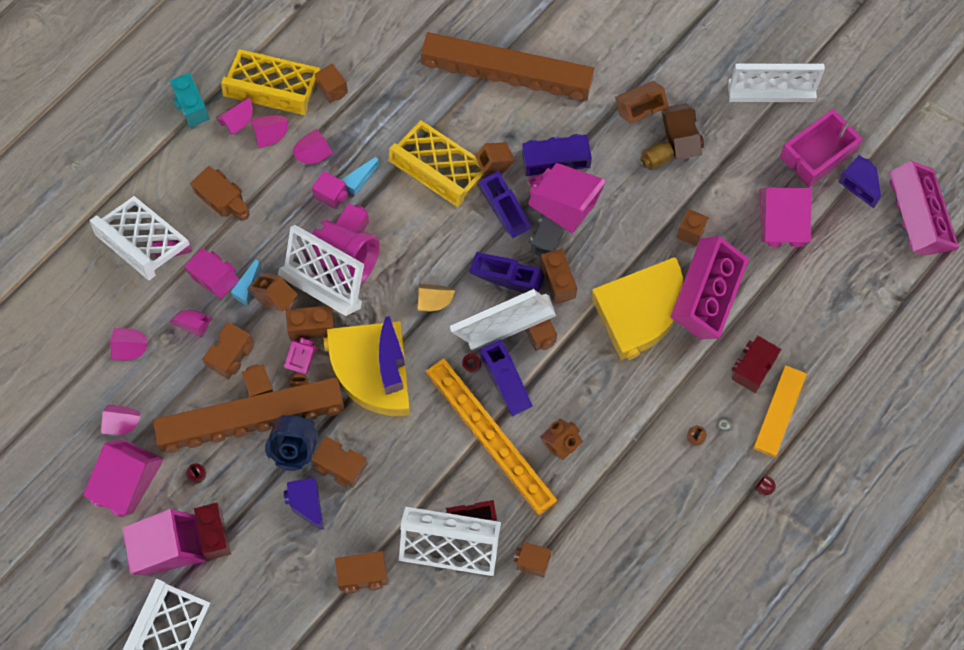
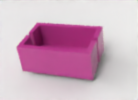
M834 109L784 144L779 156L792 171L797 169L796 175L808 188L855 154L863 141L850 125L846 128L842 138L840 137L847 122Z

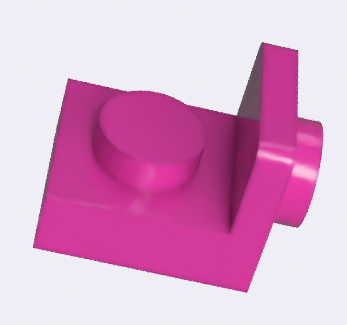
M300 337V340L292 341L284 367L305 375L308 374L314 352L318 350L319 346L314 345L313 340Z

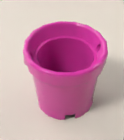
M329 220L322 221L320 224L324 225L321 230L315 228L312 235L363 263L364 268L361 284H363L371 274L379 255L380 243L378 237L367 232L358 233ZM313 244L312 247L317 257L322 256L318 246ZM330 254L329 256L334 267L339 266L335 256ZM319 259L322 268L328 271L324 259ZM347 264L351 276L354 277L355 268ZM341 268L336 269L341 282L346 281ZM347 283L343 284L345 287L349 288Z

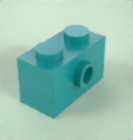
M190 72L169 80L176 96L173 98L174 104L178 111L182 109L189 127L210 120Z

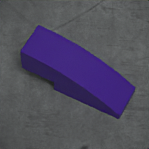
M500 171L477 183L491 209L512 239L532 229L512 189L509 190Z
M476 252L469 273L522 293L533 289L539 293L545 277L538 267L519 264L516 259Z
M390 316L385 317L379 342L380 373L386 395L403 389L398 368L405 366L404 356Z

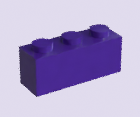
M573 134L570 137H551L548 140H529L526 143H522V158L526 176L544 173L548 168L552 169L556 163L576 170L591 168L592 156L588 135Z

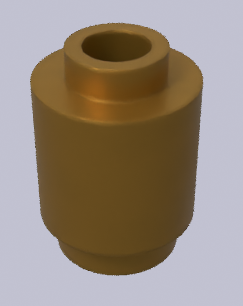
M667 141L664 143L659 142L643 150L640 161L644 168L652 171L671 161V158L674 157L673 148Z

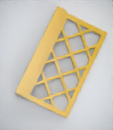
M239 49L227 77L224 76L221 82L223 96L241 101L250 98L253 104L305 116L308 110V102L316 85L314 74L320 71V68ZM242 57L252 60L251 63L244 66L240 63ZM269 63L273 67L263 71L260 65ZM256 67L259 73L249 76L246 71ZM290 68L293 72L283 76L280 70ZM277 72L279 78L269 81L267 75ZM306 72L313 74L311 78L303 80L301 74ZM240 73H243L245 79L242 80L233 78ZM262 77L266 82L262 85L253 83V81ZM297 77L300 82L290 86L287 80ZM282 82L286 86L282 90L273 87ZM302 87L306 90L305 95L294 92Z
M422 120L398 144L394 143L389 148V162L458 208L464 202L465 196L486 175L482 171L470 173L469 166L477 165L480 167L475 155ZM422 129L429 134V137L417 138V133ZM442 142L446 145V149L435 150L434 143ZM430 143L431 150L419 151L418 144ZM415 144L416 151L408 152L403 147ZM451 154L462 155L464 161H452ZM436 155H448L449 162L437 163ZM420 156H432L433 163H424L421 161ZM465 166V174H454L453 167ZM450 167L451 175H442L438 172V168ZM467 179L468 185L463 189L456 184V180Z

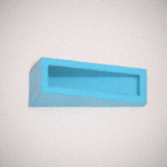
M374 157L341 179L346 182L347 191L353 195L359 192L379 166L378 158Z
M256 259L231 291L232 297L248 306L252 295L247 288L257 278L261 268L259 261Z

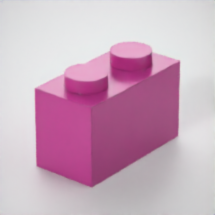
M204 248L198 251L183 266L194 281L220 300L239 281L234 273L236 269L228 261L223 263L222 259L214 251L209 253Z

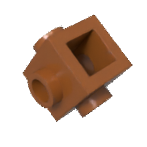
M561 418L552 423L549 429L540 436L550 453L562 460L573 453L583 442L578 434L580 432L579 428L570 421L568 423Z

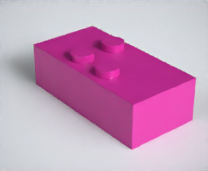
M721 236L700 238L670 318L700 340L720 339L749 259Z

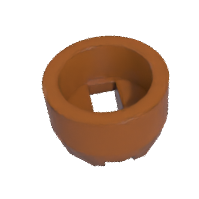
M296 373L290 378L291 388L309 384L307 377L301 373ZM294 380H304V382H300V381L293 382V381H294Z
M698 425L691 427L687 433L688 441L695 446L703 444L707 436L705 429ZM699 430L701 432L696 440L693 438V436L695 435L696 431Z

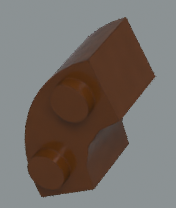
M687 103L669 106L662 110L667 140L673 148L675 159L701 156V148H704V139L695 125V110Z

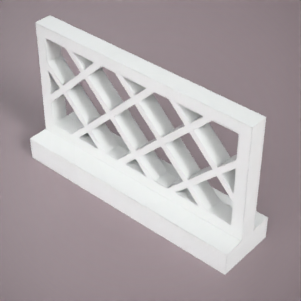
M736 64L732 78L728 81L729 102H815L817 99L816 91L825 66L824 64Z
M135 196L102 219L96 215L90 220L95 235L148 281L156 276L155 269L190 245L183 235ZM134 205L138 207V212L127 213V210ZM136 218V224H125L126 219ZM141 218L152 219L151 223L140 224ZM114 219H121L120 225H110L109 223ZM165 229V234L154 235V230ZM134 230L133 236H123V231ZM139 230H150L149 235L138 236ZM170 240L179 241L175 246H167ZM148 241L147 247H136L137 242ZM163 241V246L152 247V242ZM150 253H161V256L156 260L150 259Z
M296 225L291 226L285 266L279 268L278 276L345 316L361 309L362 301L358 299L364 264ZM297 235L301 237L305 246L300 247ZM313 244L318 246L322 256L317 257L312 247ZM305 248L311 258L309 262H307L302 252ZM295 253H296V255H297V257H298V259H299L301 265H299V264L296 263V262H293L294 254H295ZM330 254L335 256L339 266L334 267L329 256ZM321 258L324 259L328 268L326 272H324L319 262ZM313 263L318 275L311 271L309 264ZM347 264L355 268L354 277L351 276ZM341 268L346 281L341 282L336 269ZM326 274H331L335 285L328 281ZM343 284H348L351 294L345 291Z
M533 289L450 326L453 334L468 342L470 349L475 352L500 339H505L555 317L556 314L549 295H541Z
M405 507L400 528L399 561L494 576L501 522ZM407 531L418 532L420 535L413 538ZM431 535L442 536L444 539L437 542ZM426 539L432 546L424 549L418 542ZM455 539L467 540L468 543L461 546ZM450 543L455 550L447 553L442 546ZM479 543L491 544L493 546L485 550ZM413 546L419 553L415 555L407 554L405 550ZM474 547L479 554L471 557L466 550ZM437 550L442 557L439 559L433 558L429 553ZM461 554L466 561L456 562L453 557ZM485 558L490 563V567L481 566L477 561Z
M156 579L123 650H144L143 644L145 640L152 637L156 638L160 650H169L178 646L179 650H182L180 645L186 643L184 650H189L210 603ZM168 591L178 595L181 604L167 609L164 599ZM182 597L190 601L183 603ZM194 602L202 605L203 608L200 615L189 619L185 606ZM161 605H163L164 611L159 612ZM182 607L187 620L173 625L169 612ZM166 614L170 627L156 632L153 624L155 618ZM197 620L193 628L191 622ZM188 623L191 630L190 637L179 642L174 629ZM151 627H152L154 633L148 635V633H149V631H150V629H151ZM172 630L176 643L162 648L158 635Z

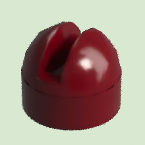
M470 353L464 356L462 366L466 371L474 373L481 368V359L476 354ZM470 359H472L476 364V367L474 369L473 366L469 363Z
M194 463L187 468L186 475L192 483H201L206 478V470L201 464ZM196 468L197 472L200 475L197 478L192 472V469Z
M764 475L756 485L755 490L760 494L770 495L775 491L776 485L771 477Z

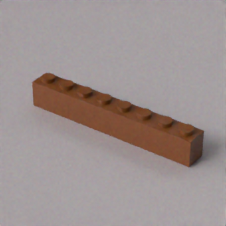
M427 32L421 51V65H425L428 68H440L451 73L459 72L470 77L486 78L492 82L500 81L512 86L528 87L534 91L542 90L554 95H566L576 100H588L595 68Z
M337 377L156 418L153 419L157 446L161 452L174 453L179 451V448L187 446L189 448H196L204 442L211 441L217 443L224 441L226 437L230 436L243 437L248 435V432L256 430L258 432L268 431L282 415L299 416L313 421L317 419V416H334L345 409Z

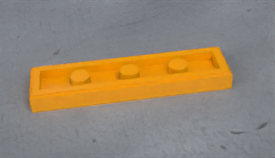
M786 365L784 366L753 447L754 450L774 458L776 457L807 373Z

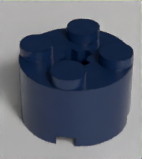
M280 416L275 422L265 445L267 457L269 459L272 458L276 462L275 465L281 469L288 471L301 469L302 466L311 461L318 442L315 423L311 419H304L299 416Z

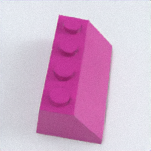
M910 161L890 171V185L897 196L896 204L903 216L902 223L910 238L908 241L910 248L915 253L922 255L959 249L934 169Z

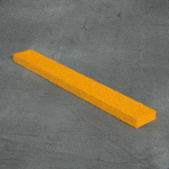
M443 358L425 371L426 375L535 513L540 516L556 504L557 499L448 362Z

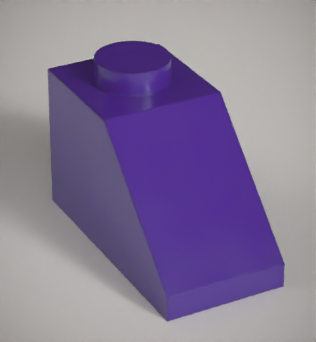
M858 155L842 173L839 183L874 209L881 198L877 168L869 159Z
M309 478L287 482L288 490H284L285 504H290L294 513L318 530L324 529L316 479Z

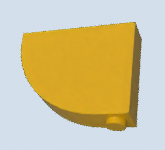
M676 257L592 289L591 299L620 360L626 358L631 360L638 357L641 352L662 340L674 325L675 321L670 317L683 285V276Z
M392 322L404 356L401 322ZM383 323L327 329L328 337H324V349L329 351L335 377H337L339 385L354 402L369 411L386 416H410L405 366L398 368L403 389L385 394L379 365V342Z

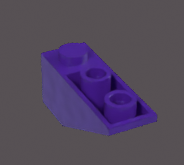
M500 339L481 348L480 359L511 416L513 417L533 407L513 360L502 340Z

